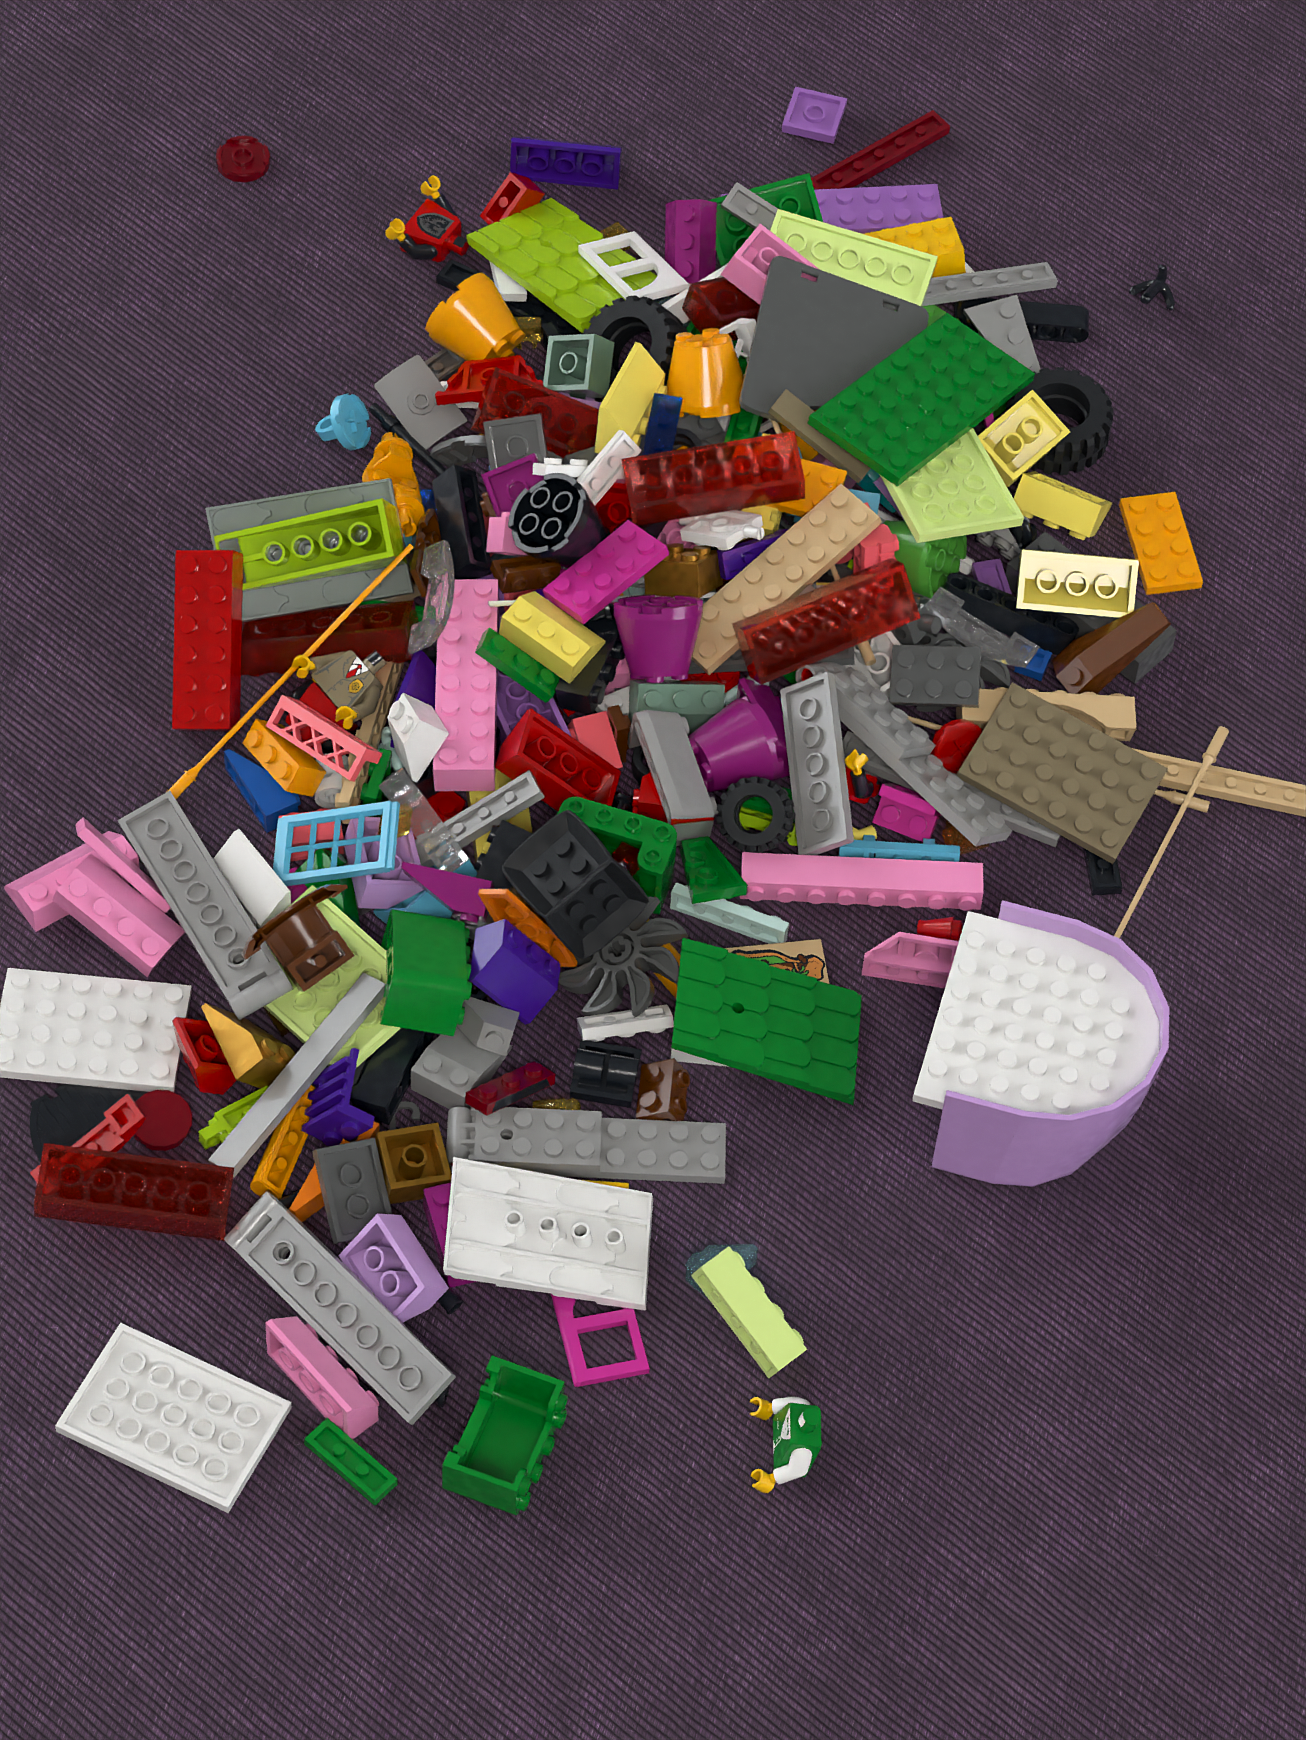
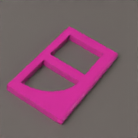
M551 1294L574 1387L649 1373L650 1368L634 1309L622 1307V1310L574 1318L573 1309L577 1299L557 1297ZM627 1325L636 1360L587 1369L578 1334Z

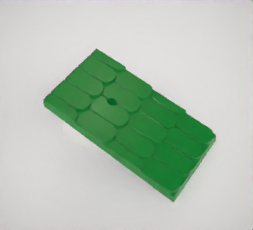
M682 938L671 1059L675 1058L677 1062L736 1068L853 1105L862 995L854 990L817 981L818 978L769 966L764 961L729 953L728 949Z

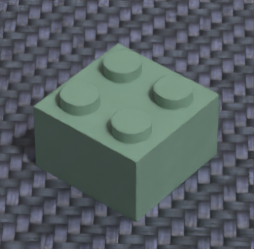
M597 334L549 336L543 380L545 393L563 392L570 394V397L585 399V397L604 398L609 390L614 342Z

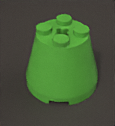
M886 520L883 524L888 525L891 533L896 534L899 541V551H895L898 573L894 574L893 585L930 598L933 605H939L937 597L948 575L958 573L960 559H966V535L917 543L905 520Z

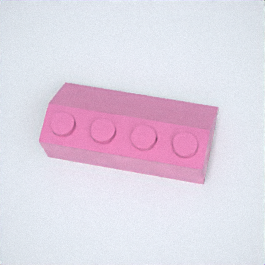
M111 831L102 834L140 868L138 854L123 835ZM85 843L5 885L4 889L35 932L69 915L52 899L59 886L90 854L94 855L124 881L129 882Z
M92 854L72 871L56 890L52 899L146 977L152 973L185 934L180 925Z
M297 1316L270 1319L265 1323L267 1354L325 1418L332 1421L352 1440L379 1421V1402L370 1390L365 1392L359 1385V1380L350 1368L345 1369L338 1362L339 1359L335 1351L328 1345L324 1347L318 1340L316 1331L308 1323L304 1325Z

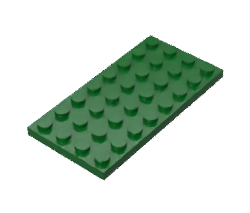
M946 313L809 416L808 424L898 487L1033 382L1035 373Z

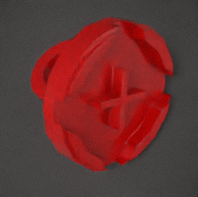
M966 719L952 720L935 731L932 742L936 746L930 755L939 758L947 771L957 774L981 735L982 729L974 722Z

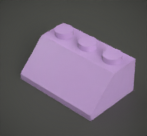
M365 817L363 837L381 835L382 817ZM358 818L350 819L344 840L357 838ZM399 818L394 870L387 873L351 877L358 908L389 909L424 890L404 874L401 868L402 862L421 865L409 818ZM380 841L362 843L361 863L378 861ZM356 844L344 846L348 865L354 864Z
M377 1213L338 1255L342 1262L402 1323L429 1310L449 1289L402 1215Z

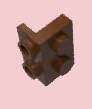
M521 556L493 560L490 570L494 578L498 579V586L502 594L545 588L559 576L561 565L532 556Z
M675 1058L641 1066L636 1119L684 1121V1115L687 1112L686 1096L687 1087L690 1085V1076L688 1071Z

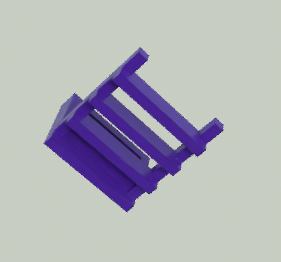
M356 1048L350 1050L349 1056L325 1068L313 1082L315 1089L308 1093V1099L312 1100V1105L305 1109L304 1115L309 1117V1122L302 1125L301 1131L323 1141L327 1146L340 1145L343 1139L350 1141L373 1128L375 1117L349 1104L359 1050Z

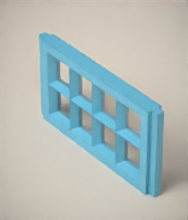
M385 801L278 818L273 871L286 886L387 873L394 870L400 803L398 801ZM382 815L381 835L363 837L365 817ZM358 818L357 838L339 841L341 820ZM335 821L333 842L315 844L317 824ZM311 825L309 845L292 847L294 827ZM380 841L378 861L361 863L362 843ZM356 844L354 864L337 867L338 847ZM332 848L330 868L313 870L315 850ZM308 851L307 871L289 873L291 853Z

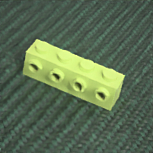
M729 1246L691 1275L768 1378L772 1377L807 1350L802 1336L795 1329H791L784 1319L781 1308L770 1301L764 1293L765 1289L762 1283L757 1278L751 1276L745 1268L743 1258Z

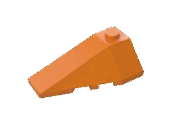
M479 889L478 895L494 922L503 919L509 921L561 964L560 967L577 966L578 962L573 953L554 934L546 920L534 911L531 906L508 889Z

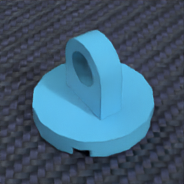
M354 394L337 396L331 405V415L318 422L315 428L316 432L323 441L338 439L342 446L350 451L364 448L371 436V427H367L366 420H369V413L364 403Z

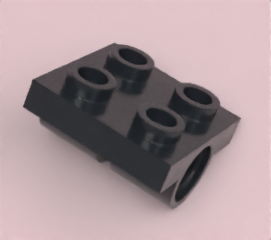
M581 1039L575 1057L569 1098L631 1108L642 1049L588 1040L583 1041Z

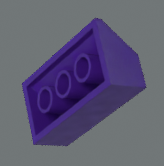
M514 136L511 138L510 172L528 177L531 181L618 190L622 147Z

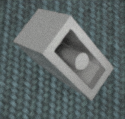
M470 997L469 1000H464L462 1005L465 1007L464 1020L462 1025H457L456 1027L476 1047L506 1056L520 1012Z

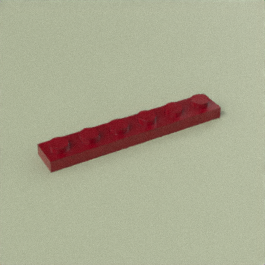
M932 110L812 177L814 190L853 188L946 136L950 132V125Z

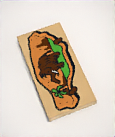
M821 939L724 948L728 949L729 953L764 961L769 966L818 978L817 981L829 984Z

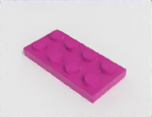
M627 520L601 541L592 551L584 555L542 589L544 596L584 625L669 555L668 547Z

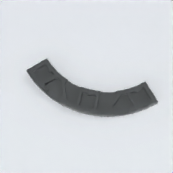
M469 435L448 439L433 447L430 456L448 468L454 464L461 466L476 462L477 458L489 459L485 435ZM547 451L548 458H560L563 461L564 458Z

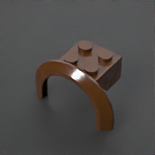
M326 884L280 912L247 939L242 958L246 960L261 949L260 945L265 941L297 989L305 992L354 957V954L338 931L332 929L316 906V904L328 898H334L347 889L348 886Z

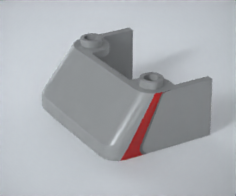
M654 710L635 712L627 744L629 749L640 745L642 747L668 824L676 829V846L681 845V840L705 836L710 837L714 815L718 814V811H716L717 803L714 797H709L687 736L689 734V726L686 718L680 717L677 712Z

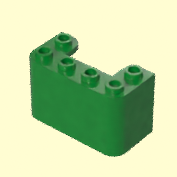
M570 797L564 800L557 814L565 810L575 813L598 837L610 855L638 882L647 897H657L660 900V903L653 911L654 914L659 915L674 878L677 843L676 829L666 822L581 797Z
M395 909L390 910L381 947L386 950L387 982L383 993L386 1001L383 1010H381L380 1024L454 1036L456 1026L462 1025L464 1020L465 1007L462 1006L463 1001L469 1000L472 989V982L468 981L471 972V964L468 963L470 946L467 945L469 928H465L464 921Z
M491 1356L486 1367L489 1378L486 1379L484 1385H481L479 1399L458 1446L454 1445L452 1452L448 1451L443 1462L442 1488L517 1515L520 1510L526 1511L531 1498V1493L528 1492L532 1482L538 1483L543 1471V1465L540 1463L544 1455L550 1456L555 1443V1438L552 1437L555 1429H561L565 1422L567 1410L564 1409L567 1404L568 1395L564 1394L565 1381Z

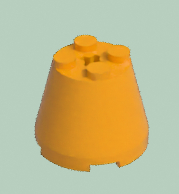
M484 273L474 274L462 281L457 286L459 290L453 293L446 303L441 301L427 321L425 330L429 333V337L435 343L466 361L514 356L515 353L512 350L526 336L496 285Z
M717 328L704 329L702 334L693 335L690 332L676 334L667 380L668 390L664 401L667 414L683 417L684 412L689 415H700L701 418H714L741 412L739 397L744 375L729 334H719V329Z

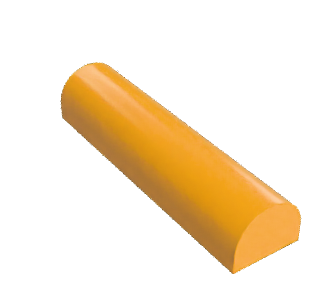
M311 1085L274 1129L250 1184L251 1190L256 1195L261 1197L268 1191L277 1199L282 1197L308 1136L301 1129L302 1125L309 1122V1117L304 1115L305 1109L312 1105V1100L308 1099V1093L315 1089L314 1086Z

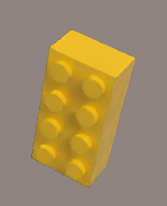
M952 217L911 223L906 226L886 228L864 234L938 256L932 278L966 273L964 248Z

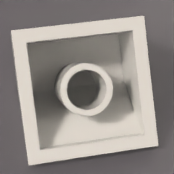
M403 693L399 700L392 704L387 718L395 752L411 779L418 782L449 733L432 706Z

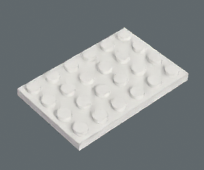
M8 968L0 1003V1078L145 1092L168 1090L174 1093L181 1050L177 1044L172 1020L175 1017H188L192 986Z
M120 1323L58 1420L55 1429L56 1432L229 1513L292 1406L288 1400Z

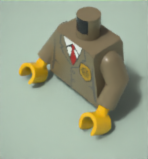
M352 650L310 659L305 655H298L294 658L292 667H302L298 669L296 674L299 678H305L309 670L312 672V678L338 707L335 721L338 722L344 719L343 728L350 729L355 721L375 712L383 685L374 674L387 662L376 650L363 661Z

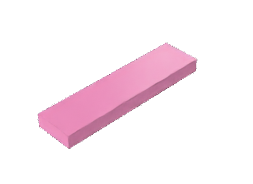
M84 817L76 823L78 837L162 912L166 913L170 909L157 885L150 877Z

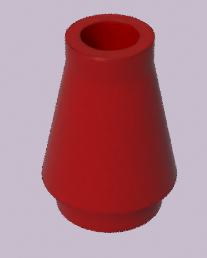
M955 917L919 920L917 925V935L959 941L962 933V920H955Z

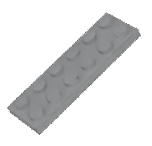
M827 671L780 690L791 792L794 803L793 810L796 813L795 828L798 855H818L854 842L835 674Z

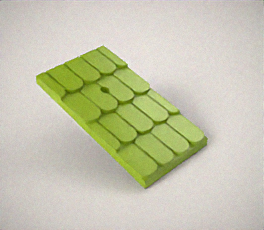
M553 198L524 209L521 213L517 212L499 220L500 222L483 227L478 232L474 231L466 235L468 244L581 333L585 329H589L591 318L593 316L597 317L601 313L600 309L606 304L611 306L613 305L612 301L618 298H623L626 301L578 253V245L604 239L603 234L580 220L578 214ZM622 249L597 254L609 267L636 260V258ZM646 271L622 277L621 279L635 291L651 284L657 275Z

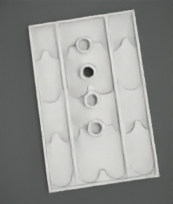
M453 1157L443 1266L444 1274L456 1279L493 1283L499 1287L551 1293L557 1297L595 1301L601 1305L646 1310L653 1210L652 1193Z

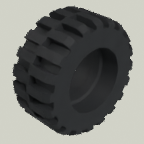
M636 295L628 296L626 301L623 298H618L612 301L613 305L608 306L606 304L600 309L601 313L597 317L593 316L589 321L591 325L588 330H584L583 334H597L614 342L609 389L619 372V356L623 347L632 337L643 332H651L652 345L649 354L665 373L664 386H667L676 334L687 332L680 319L658 302L644 296L641 298Z
M1056 367V370L1043 368L1037 374L1034 371L1033 382L1007 401L1005 412L1033 389L1053 413L1068 416L1079 425L1069 428L1070 433L1030 469L1035 471L1040 469L1043 470L1044 474L1049 475L1052 472H1057L1059 475H1068L1070 471L1074 473L1083 471L1084 466L1087 468L1091 467L1097 462V459L1103 456L1108 446L1113 421V408L1111 407L1110 397L1105 394L1104 388L1099 383L1094 384L1095 380L1088 375L1084 377L1080 375V371L1074 369L1066 371L1064 367Z

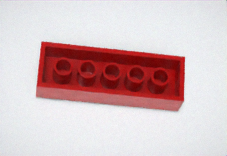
M176 550L172 729L179 731H230L240 720L243 553L234 550Z

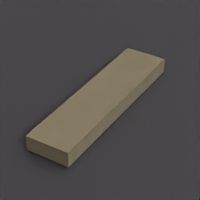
M785 389L768 413L839 469L846 470L847 475L859 484L870 470V467L808 424L809 416L815 411Z

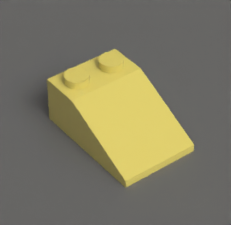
M1032 389L980 433L978 437L1008 488L1065 438L1070 431Z

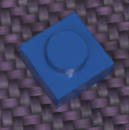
M1025 643L1015 664L1014 672L1042 681L1051 661L1052 652Z

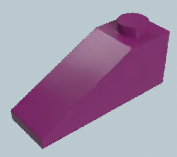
M402 862L401 868L404 874L452 913L460 916V921L477 925L478 921L486 922L488 910L479 897L478 892L479 889H494L492 881Z

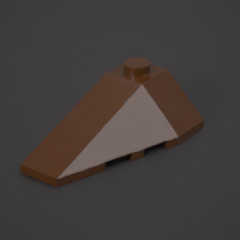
M434 508L428 509L420 518L410 543L414 548L407 554L410 572L421 597L427 596L446 573L438 517Z
M1151 602L1073 640L1052 660L1055 675L1071 694H1081L1084 692L1098 694L1164 632L1171 623L1157 605Z

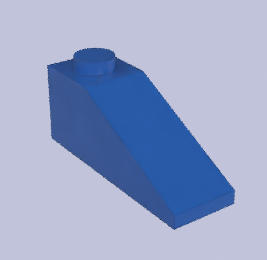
M230 749L224 751L226 771L266 833L277 829L278 816L287 815L292 812L298 813V806L301 805L298 794L285 791L264 768Z

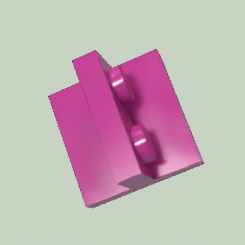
M894 783L882 784L878 794L882 797L872 823L923 842V838L931 839L939 816L942 815L918 792Z

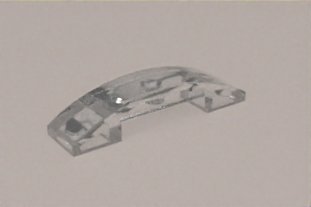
M445 540L424 548L420 574L429 578L422 621L411 626L407 650L411 654L431 646L443 632L450 616L455 580L452 554L449 543Z
M939 587L926 608L931 615L941 618L942 627L967 647H981L982 655L992 660L1011 666L1027 667L1040 647L1016 632H1014L1011 638L1005 636L962 610L965 601Z
M403 768L379 785L389 801H398L400 803V816L439 870L453 872L469 860L441 818Z

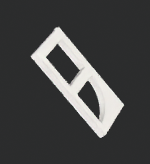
M635 231L578 245V253L625 299L628 296L636 295L639 298L644 296L654 300L681 293L690 287V284ZM630 246L642 259L609 267L597 254ZM653 269L657 273L656 279L651 284L635 291L621 279L622 277Z

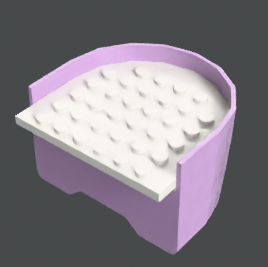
M1003 900L998 919L968 911L912 1100L913 1102L943 1109L931 1167L991 1184L1033 1187L1071 1175L1105 1147L1127 1126L1141 1106L1169 1048V1006L1153 970L1121 939L1076 919Z

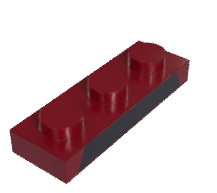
M533 1061L466 1092L465 1103L487 1116L554 1085L555 1073Z

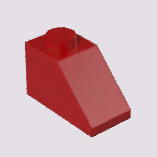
M510 172L482 211L480 217L488 225L500 222L499 220L517 212L521 213L522 210L538 204L545 193L528 177Z

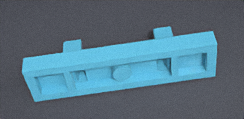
M863 835V840H854V842L840 846L838 856L874 858L875 853V858L959 862L960 846L935 844V839L923 838V844L875 841V836Z

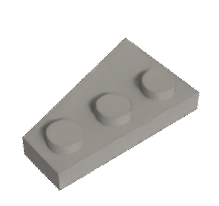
M1017 295L963 310V314L972 322L980 336L1031 371H1035L1036 374L1039 373V362Z

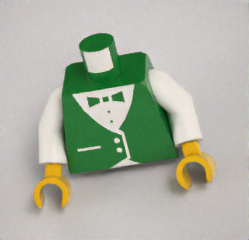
M759 1397L752 1398L750 1403L758 1405L759 1409L756 1412H751V1416L767 1420L773 1413L775 1414L773 1417V1473L768 1474L762 1469H755L751 1473V1477L758 1481L752 1487L762 1493H769L774 1488L775 1482L782 1484L799 1477L805 1478L821 1450V1409L818 1406L810 1405L807 1400L800 1397L777 1398L772 1403Z

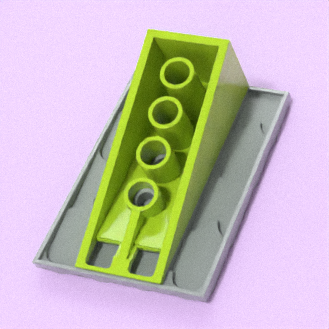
M391 478L205 508L213 550H234L243 553L242 623L352 604L406 548ZM407 555L362 602L415 593Z

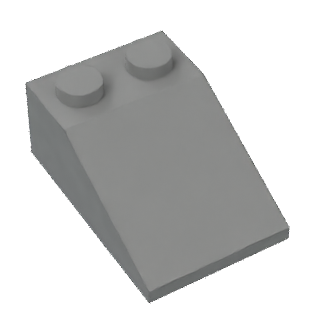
M456 1027L454 1036L441 1034L422 1053L411 1069V1090L448 1109L454 1107L470 1109L471 1106L465 1103L466 1092L489 1082L506 1056L476 1047ZM509 1045L506 1056L511 1051L512 1045Z

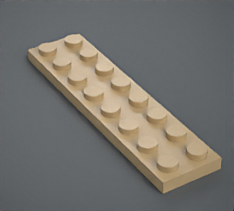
M840 484L703 604V615L692 660L710 675L783 611L809 584L812 585L876 529L882 523L880 517L844 485Z

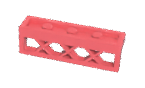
M285 695L280 697L266 724V727L355 782L365 761L378 764L383 754L300 700ZM284 711L290 713L292 725L281 728L278 726V723ZM310 726L313 739L303 742L300 729ZM329 739L332 740L334 752L323 755L321 742ZM352 753L357 757L348 771L344 768L342 756Z

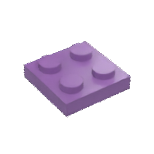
M795 87L782 124V132L834 144L846 109L847 98Z

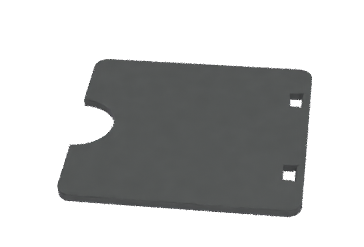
M776 256L769 265L739 397L740 406L748 412L779 422L768 411L785 389H787L811 409L817 410L926 329L929 314L925 308L795 260ZM802 272L816 277V281L801 277ZM883 302L897 306L898 309L894 311L883 307Z

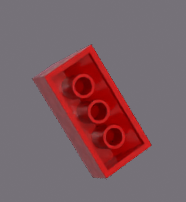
M531 708L525 712L502 743L495 765L497 770L512 780L530 770L545 796L541 800L559 811L563 801L570 797H581L612 806L621 771Z

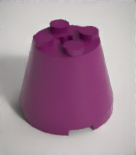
M639 595L620 598L617 603H614V617L630 678H646V682L661 683L664 682V677L670 676L671 679L675 680L688 679V672L703 615L702 599L684 595H676L675 600L673 597Z
M747 696L729 703L688 736L707 792L727 790L732 783L735 784L742 778L760 777L774 781L783 774L784 761L781 757H777V748L774 741H777L778 737L773 725L758 703L751 704L748 702Z

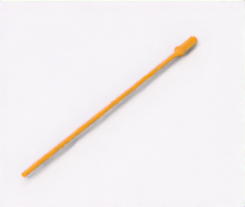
M410 543L303 655L309 657L414 548ZM291 666L195 767L184 771L185 773L168 790L171 791L175 799L193 781H196L195 779L201 768L300 666L295 668Z

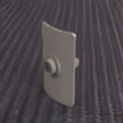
M419 355L402 363L374 385L407 432L426 450L467 422L466 417L456 404L437 405L435 394L437 391L444 392L445 389Z

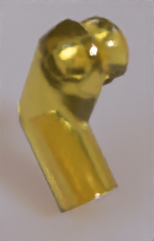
M574 1098L535 1100L533 1102V1108L581 1109L579 1101Z

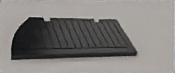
M63 1084L54 1089L58 1096L52 1100L45 1094L30 1103L32 1107L30 1113V1135L38 1161L41 1164L53 1153L59 1156L106 1119L103 1113L126 1094H129L136 1101L148 1092Z

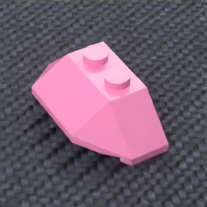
M898 932L865 953L862 975L945 988L959 941Z

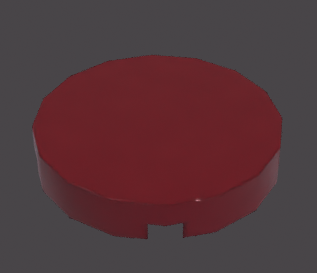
M251 136L231 137L226 140V144L222 147L220 145L217 149L216 165L218 171L227 179L244 183L255 181L264 176L269 170L271 161L269 149L265 144L263 145L258 142L257 138Z
M155 1090L145 1093L135 1101L146 1117V1120L133 1137L138 1142L140 1141L146 1145V1148L155 1151H167L178 1147L189 1135L192 1128V1112L188 1103L180 1095L168 1090Z

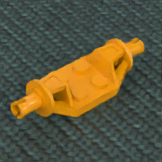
M388 432L382 436L381 442L375 447L373 458L362 475V482L392 479L402 533L405 532V537H409L415 534L420 518L425 512L419 484L412 466V448L407 441L399 438L396 433L393 437V433Z

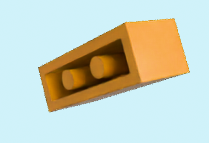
M255 719L242 744L285 791L313 797L326 771L310 754L266 727L268 721ZM278 724L281 728H285L283 724Z

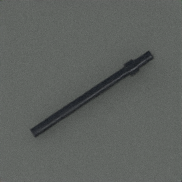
M377 403L370 406L369 412L382 423L381 427L387 433L392 432V435L396 433L399 438L407 441L412 448L413 454L432 472L439 476L447 470L401 427V422L394 415H389Z

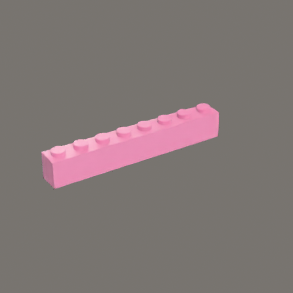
M742 852L740 876L748 886L746 895L740 896V899H749L751 901L776 900L784 903L798 901L810 902L812 904L839 903L841 905L864 904L874 907L886 905L900 906L902 908L930 907L931 909L952 908L963 911L981 910L984 893L983 863Z

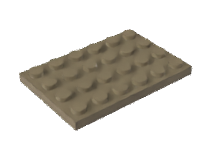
M1012 682L959 769L957 776L962 781L1114 864L1168 768Z

